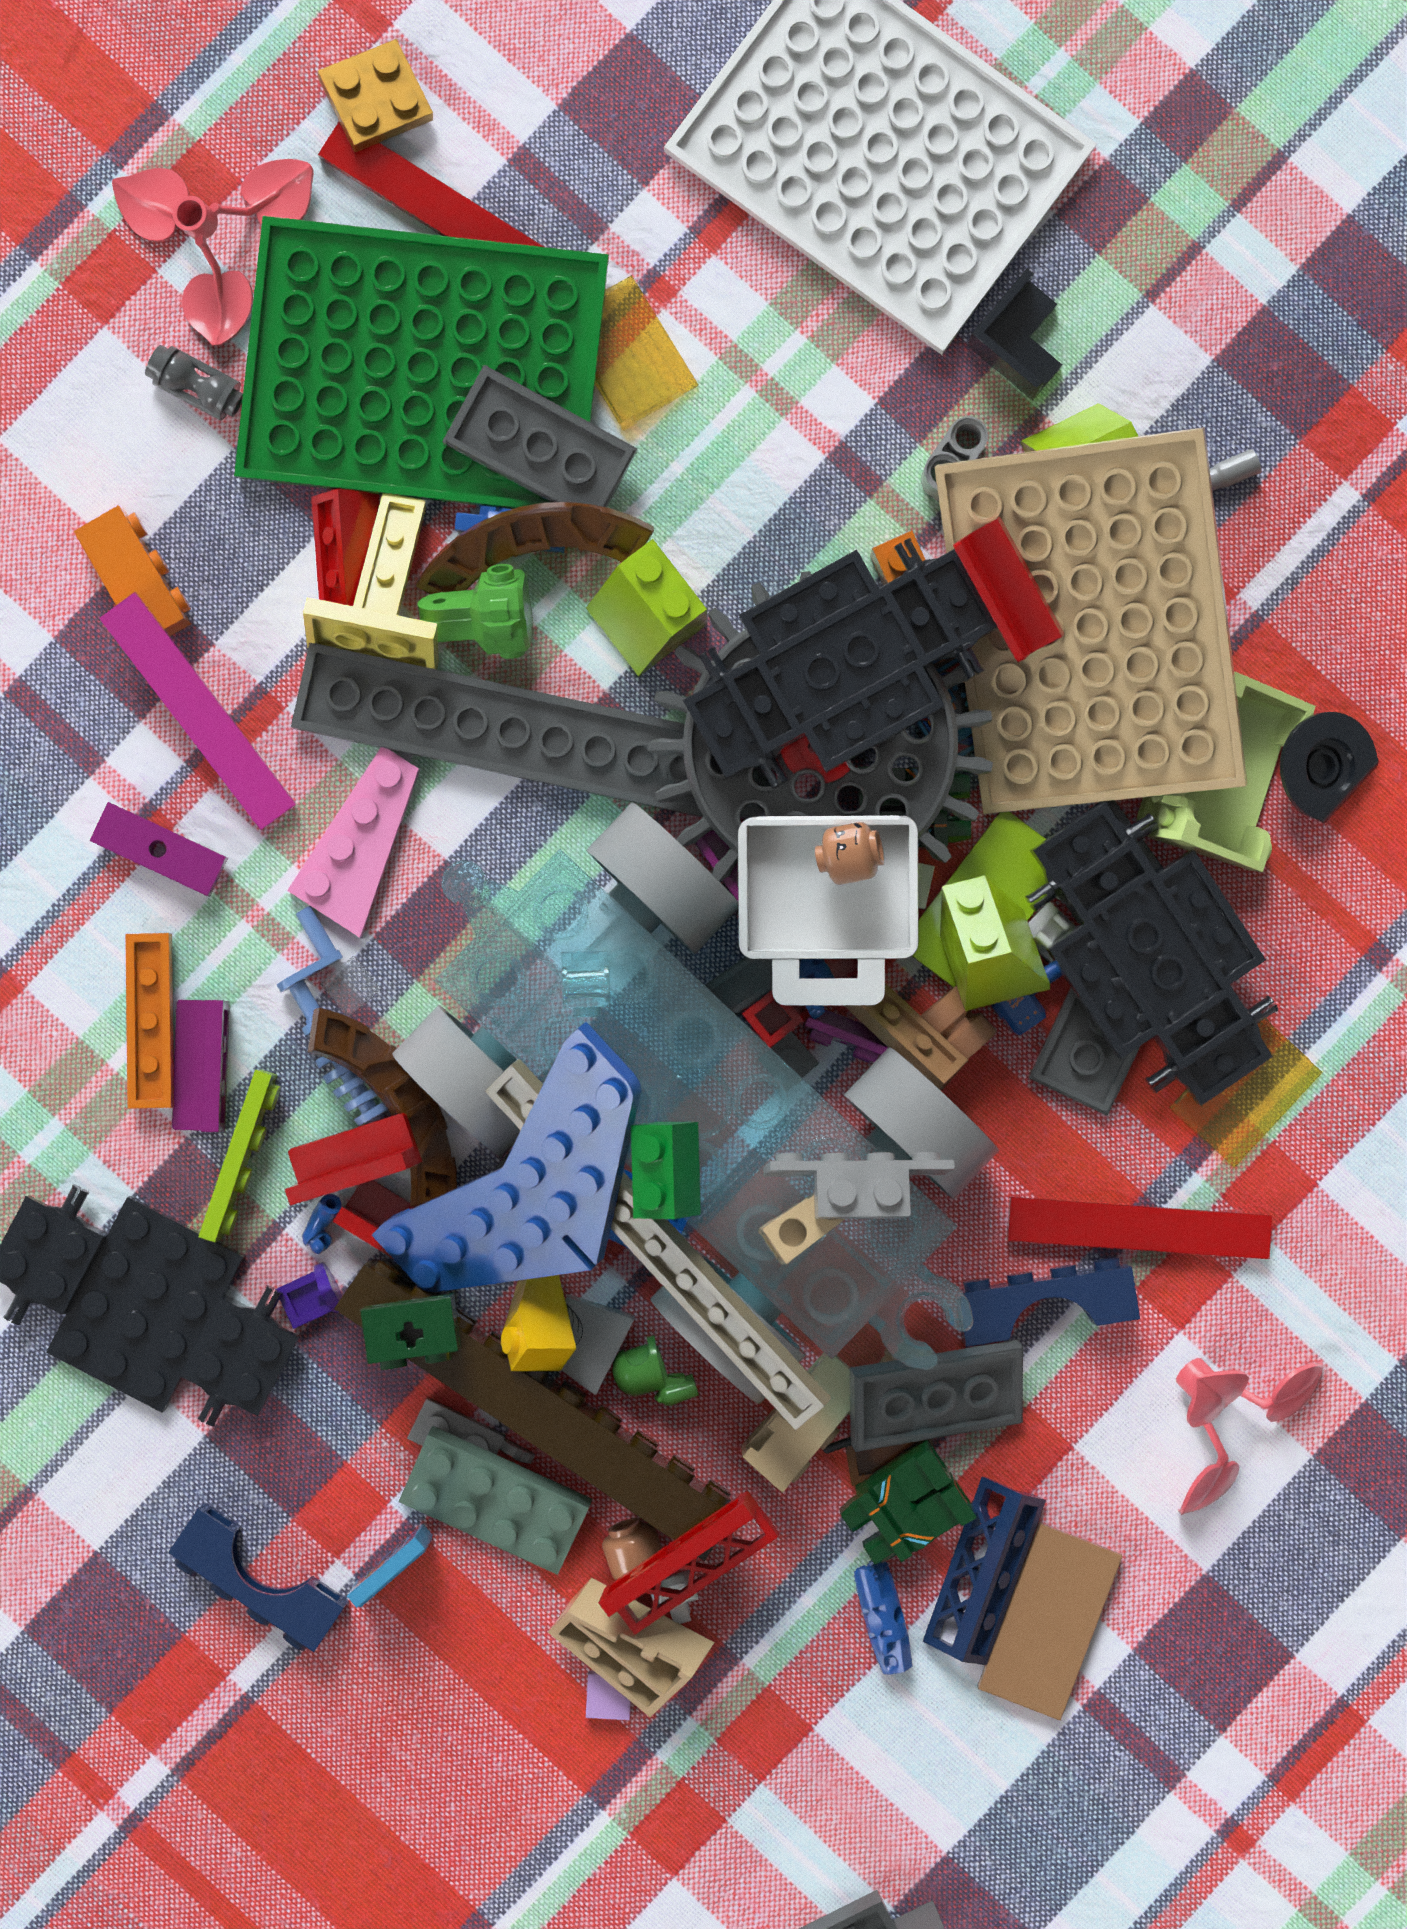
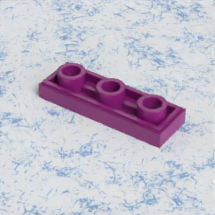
M107 802L89 840L208 897L211 896L228 860V857L110 802ZM164 842L166 853L162 857L157 858L154 854V847L156 844Z

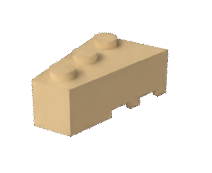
M829 1348L807 1370L831 1397L829 1402L797 1430L774 1408L741 1445L742 1457L782 1493L791 1482H796L810 1465L809 1460L819 1448L825 1449L840 1431L837 1426L847 1414L850 1415V1367Z
M591 1578L571 1599L548 1633L646 1715L651 1717L693 1677L715 1642L665 1616H662L634 1635L618 1612L610 1617L607 1616L598 1604L607 1585ZM635 1600L628 1604L638 1618L651 1610Z

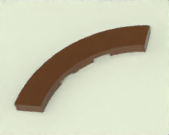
M553 502L518 507L487 518L458 535L428 564L417 580L416 587L428 594L467 590L479 579L482 572H487L489 567L512 556L518 557L531 552L550 550V547H577L578 550L598 553L623 562L648 542L654 532V526L629 514L585 503Z
M324 1008L314 1009L307 1052L325 1057L350 1070L365 1081L379 1096L392 1116L405 1113L408 1117L422 1162L410 1168V1207H417L456 1189L457 1168L455 1156L452 1157L450 1144L446 1134L448 1127L438 1103L394 1058L392 1053L397 1048L392 1044H387L361 1022Z

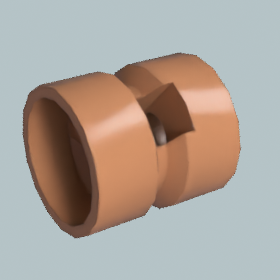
M957 985L921 1015L966 1059L970 1058L997 1033L995 1027L982 1013L973 1014L971 1010L965 1011Z

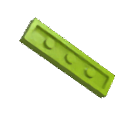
M262 1069L254 1071L198 1236L200 1238L218 1242L222 1240L224 1234L230 1236L238 1217V1210L233 1209L238 1192L242 1194L246 1192L253 1171L247 1168L252 1151L259 1152L265 1138L267 1128L261 1126L266 1109L270 1111L274 1109L279 1097L281 1086L275 1085L277 1074Z

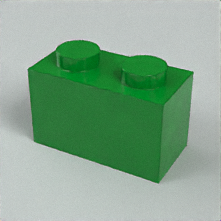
M651 1122L631 1125L633 1219H679L701 1215L698 1122Z

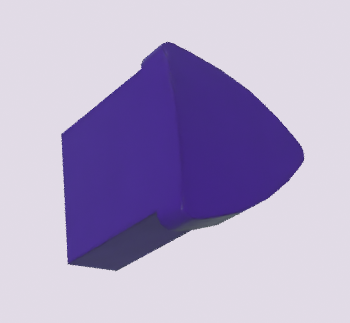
M324 1262L315 1265L313 1272L275 1289L283 1292L280 1301L293 1329L331 1311L336 1314L339 1313L334 1308L342 1298V1294L334 1276Z

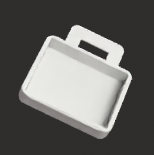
M760 816L748 818L741 823L738 829L739 948L743 955L748 958L772 959V992L776 1002L781 1005H876L882 1001L885 994V959L908 958L918 948V827L911 818L907 816ZM864 822L871 831L877 830L879 832L884 851V865L878 866L877 874L871 879L837 885L831 880L828 872L820 873L815 857V847L822 845L823 834L827 829ZM799 959H858V978L799 979Z

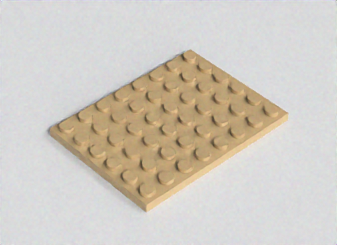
M1205 427L934 466L946 553L953 550V544L962 537L1001 517L1065 633L1061 638L1036 650L1019 663L1014 658L999 629L980 638L972 647L974 654L985 671L978 676L975 674L974 678L965 682L969 712L976 709L988 710L992 714V722L980 728H971L975 757H982L993 762L991 773L978 775L983 814L1246 786V766Z

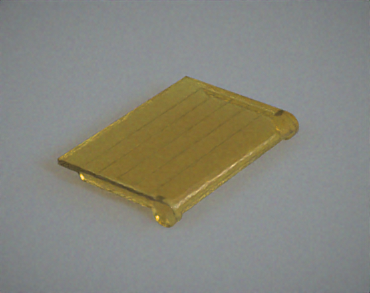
M632 275L606 289L595 382L597 389L623 431L699 385Z
M1267 1018L1258 1023L1261 1039L1273 1055L1271 1059L1202 1106L1197 1105L1187 1089L1170 1106V1109L1234 1168L1322 1074V1071L1279 1032Z

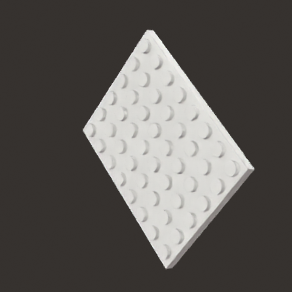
M773 0L666 143L664 152L942 355L1094 151L1097 143L901 0Z

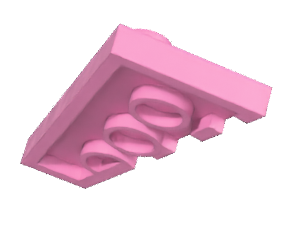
M381 747L287 891L359 938H362L420 769L393 751Z

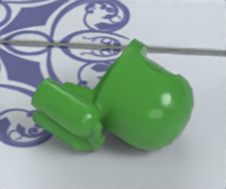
M654 1335L647 1337L648 1344L626 1351L623 1349L614 1358L612 1363L614 1380L618 1388L627 1395L640 1396L658 1390L655 1400L666 1406H672L699 1396L693 1374L686 1376L684 1373L667 1374Z

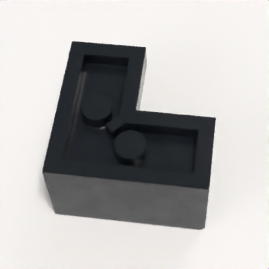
M1027 268L972 332L967 346L1033 401L1061 369L1063 364L1030 338L1053 312L1057 303L1031 282L1034 273Z

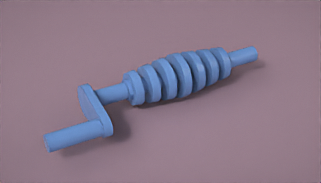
M311 906L304 908L295 915L321 959L292 974L276 985L281 993L288 989L290 990L304 1014L307 1025L302 1028L305 1037L310 1035L313 1011L319 1008V1005L304 980L343 958L340 951L334 947ZM320 1057L316 1060L319 1069L332 1062L335 1069L324 1075L323 1079L326 1084L338 1078L342 1079L344 1084L332 1092L337 1099L350 1093L353 1099L344 1104L343 1107L347 1112L356 1108L360 1110L361 1115L353 1119L358 1126L384 1119V1112L388 1108L383 1102L376 1105L373 1098L378 1095L372 1089H367L364 1084L365 1081L342 1065L325 1057Z

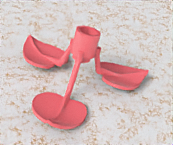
M297 159L274 160L255 167L248 173L241 184V194L245 201L251 205L246 208L220 206L216 202L208 206L200 198L189 196V190L185 181L177 173L166 168L147 169L130 176L118 177L112 180L113 192L118 208L127 224L136 234L149 241H166L174 235L178 226L190 237L194 238L196 245L200 247L212 268L213 275L203 273L189 281L183 291L182 308L190 325L213 346H221L233 339L247 323L253 307V290L246 276L236 270L221 274L220 266L207 245L206 239L211 237L217 229V215L251 216L256 213L261 225L262 216L302 220L310 206L314 170L308 162Z
M1202 1358L1190 1361L1181 1369L1176 1377V1383L1192 1398L1187 1412V1422L1192 1427H1205L1218 1454L1216 1464L1206 1467L1192 1483L1181 1508L1178 1509L1181 1515L1200 1510L1217 1501L1231 1488L1239 1473V1464L1236 1461L1228 1462L1229 1457L1211 1422L1221 1414L1228 1404L1235 1401L1239 1396L1263 1409H1269L1266 1418L1271 1422L1290 1417L1307 1403L1316 1390L1323 1370V1363L1320 1360L1318 1363L1303 1365L1287 1374L1276 1386L1272 1396L1266 1399L1260 1398L1245 1389L1249 1377L1243 1371L1228 1370L1214 1372Z

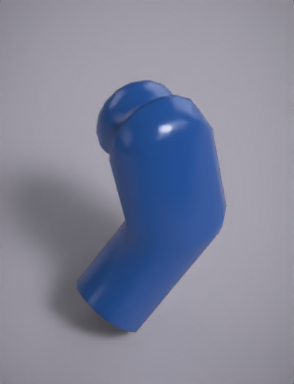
M327 1194L321 1198L313 1209L302 1234L304 1245H309L315 1254L323 1253L333 1243V1238L325 1230L342 1207L340 1198L334 1194Z

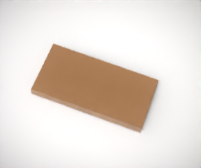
M1039 1522L988 1663L984 1666L979 1679L978 1689L1061 1721L1123 1557L1122 1554Z

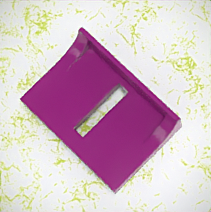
M824 1009V1014L815 1020L809 1016L802 1029L810 1031L808 1040L826 1047L831 1045L832 1040L855 1049L852 1057L873 1064L888 1049L864 1024Z

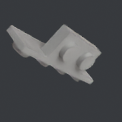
M889 1152L867 1154V1160L849 1161L848 1153L821 1154V1161H803V1154L782 1153L776 1154L775 1161H770L763 1167V1176H814L815 1219L908 1218L911 1216L909 1176L945 1175L954 1170L955 1167L954 1160H940V1153L938 1152L912 1154V1160H895L894 1153Z

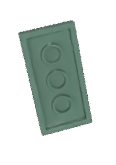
M432 1425L399 1499V1503L558 1575L593 1499Z

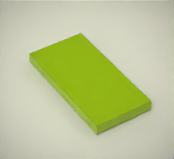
M999 812L945 885L986 876L1024 910L1028 921L1034 913V910L1030 907L1034 902L1028 903L1025 896L1046 884L1043 870L1030 850L1046 839L1011 812ZM941 889L918 920V948L911 957L953 988L956 986V982L940 938Z

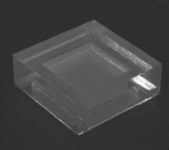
M352 956L320 983L348 1017L352 1016L382 990V987L355 956Z

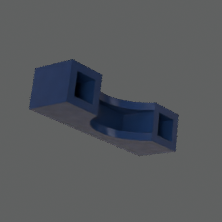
M1108 1258L1093 1261L1094 1269L1077 1271L1076 1265H1063L1050 1268L1051 1276L1033 1278V1272L1027 1271L1006 1275L1007 1283L990 1285L989 1278L963 1282L964 1289L954 1291L962 1343L967 1347L1010 1340L1013 1326L1022 1311L1036 1301L1052 1297L1064 1298L1077 1303L1096 1326L1140 1319L1132 1266L1127 1264L1120 1265L1119 1258Z
M204 1502L196 1510L168 1552L176 1558L174 1564L190 1576L195 1577L197 1574H200L212 1583L210 1586L211 1590L227 1601H232L235 1598L248 1607L247 1614L256 1622L264 1626H268L271 1623L285 1632L283 1634L284 1640L296 1649L305 1651L308 1648L315 1652L349 1600L314 1576L298 1585L285 1588L268 1586L256 1580L246 1570L240 1558L238 1540L241 1526Z

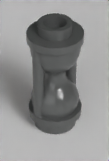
M159 345L148 361L145 376L152 379L154 386L220 421L227 415L234 417L242 404L243 393L240 392L241 382L174 346L167 348ZM195 368L206 373L210 377L200 376L195 371ZM183 390H192L197 394L199 399L184 392Z

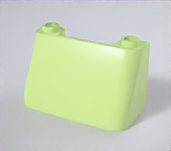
M1234 671L1247 785L1244 787L1143 797L1136 822L1150 813L1155 819L1152 822H1157L1159 829L1147 837L1188 851L1195 850L1197 854L1250 871L1263 872L1266 861L1272 852V844L1268 831L1256 827L1280 749L1281 746H1284L1287 737L1294 727L1305 718L1313 715L1316 706Z

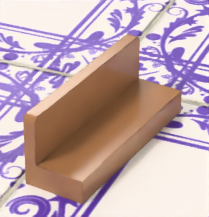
M886 983L884 997L878 1004L844 1005L887 1047H891L939 1090H943L968 1061Z

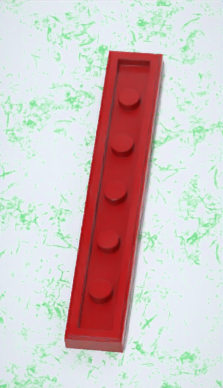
M340 122L337 123L318 153L322 161L441 236L544 247L383 144L377 143L354 152Z
M1009 1196L1006 1240L1270 1259L1272 1215Z

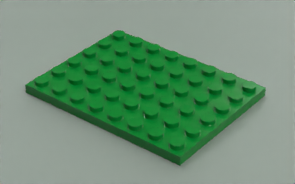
M262 216L234 476L238 479L327 489L359 490L380 495L382 493L396 494L416 499L478 506L487 505L506 509L551 503L446 446L442 441L484 365L591 423L609 254Z

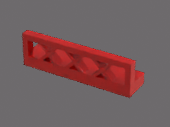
M747 1490L606 1586L598 1604L608 1617L618 1612L633 1634L636 1635L777 1539L779 1531ZM752 1519L756 1521L764 1532L753 1541L733 1538L734 1532ZM714 1545L726 1546L724 1560L716 1566L697 1562L698 1556ZM731 1547L741 1548L730 1556ZM679 1569L690 1570L688 1585L681 1590L661 1587L662 1581ZM695 1572L704 1573L703 1575L695 1579ZM644 1593L654 1595L652 1609L638 1618L628 1604ZM660 1596L669 1597L659 1604Z

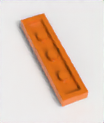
M125 934L127 1109L174 1108L172 934Z

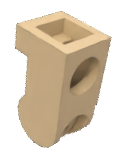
M812 1193L801 1202L795 1203L776 1218L764 1224L757 1231L780 1264H787L845 1219H815L814 1193Z

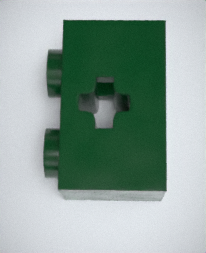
M454 1293L370 1305L360 1310L368 1364L380 1363V1370L407 1366L406 1358L424 1356L425 1363L448 1361L452 1359L451 1352L458 1351L461 1348ZM408 1321L413 1323L414 1329H423V1335L416 1339L415 1344H411L409 1337H401V1331L408 1326Z

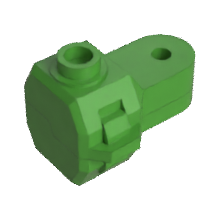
M497 564L489 567L487 572L481 573L473 590L434 593L421 598L417 603L420 620L437 623L438 642L475 639L487 654L499 653L500 657L504 659L521 657L531 646L533 617L526 574L521 569L513 570L512 565Z

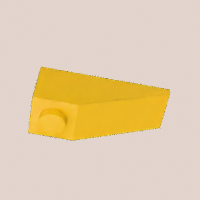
M559 1275L519 1280L517 1282L501 1335L502 1350L508 1355L511 1371H560L577 1349Z

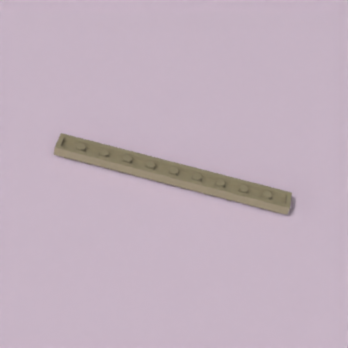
M519 1058L485 1092L521 1131L543 1083ZM623 1172L611 1230L788 1423L797 1430L829 1402L831 1397L668 1219H633L632 1180Z

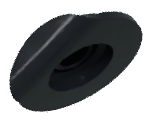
M1321 712L1305 718L1290 732L1281 753L1280 776L1285 793L1291 803L1307 817L1326 823L1377 768L1379 760L1371 736L1357 720L1339 712Z

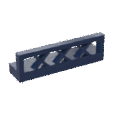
M981 1477L972 1502L977 1518L963 1527L922 1642L961 1662L987 1665L1045 1505V1499L1031 1493L1017 1491L993 1479ZM992 1491L1006 1498L1000 1515L990 1519L986 1506ZM984 1533L988 1548L984 1557L975 1560L972 1545L975 1538ZM969 1575L973 1590L970 1598L961 1602L957 1587L960 1579ZM954 1616L958 1631L954 1643L951 1644L939 1637L945 1620Z

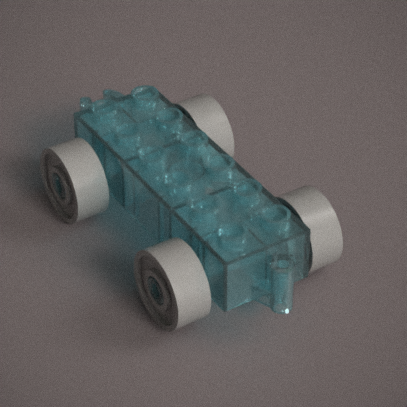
M633 802L586 850L618 883L609 893L602 889L561 849L543 865L520 891L490 880L482 868L472 861L461 860L448 866L443 873L441 881L443 893L448 900L456 905L459 903L463 906L476 937L434 981L468 1012L481 1027L473 1034L450 1012L438 1005L392 1053L403 1069L462 1127L493 1153L503 1157L514 1145L520 1129L487 1095L485 1090L519 1058L544 1084L564 1041L578 1027L587 1022L630 1068L640 1082L641 1095L634 1125L651 1122H698L701 1215L685 1217L684 1219L723 1255L739 1273L731 1279L698 1250L696 1251L798 1362L806 1354L775 1321L782 1313L831 1359L868 1322L878 1331L880 1339L894 1358L908 1367L925 1370L934 1368L938 1360L936 1353L925 1341L916 1340L907 1333L904 1325V1316L910 1305L925 1299L940 1305L944 1311L945 1319L958 1331L965 1332L973 1326L974 1320L970 1302L960 1288L942 1275L932 1273L923 1265L926 1259L958 1226L909 1180L910 1217L845 1219L790 1262L780 1264L757 1229L776 1218L795 1203L801 1202L814 1193V1176L764 1177L763 1167L768 1162L775 1161L776 1154L801 1153L803 1154V1161H821V1154L848 1153L849 1161L867 1160V1154L889 1152L894 1153L895 1160H912V1154L938 1152L940 1153V1160H954L955 1169L945 1175L926 1176L949 1197L954 1199L999 1152L997 1146L919 1070L894 1049L888 1047L843 1095L875 1127L865 1139L651 935L661 924L692 953L696 954L738 910V901L685 847ZM630 1140L625 1163L632 1169V1149ZM664 1286L650 1298L651 1302L665 1319L733 1385L758 1404L765 1399V1396Z

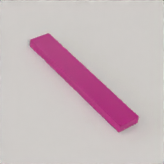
M136 592L99 618L260 830L296 805V802Z

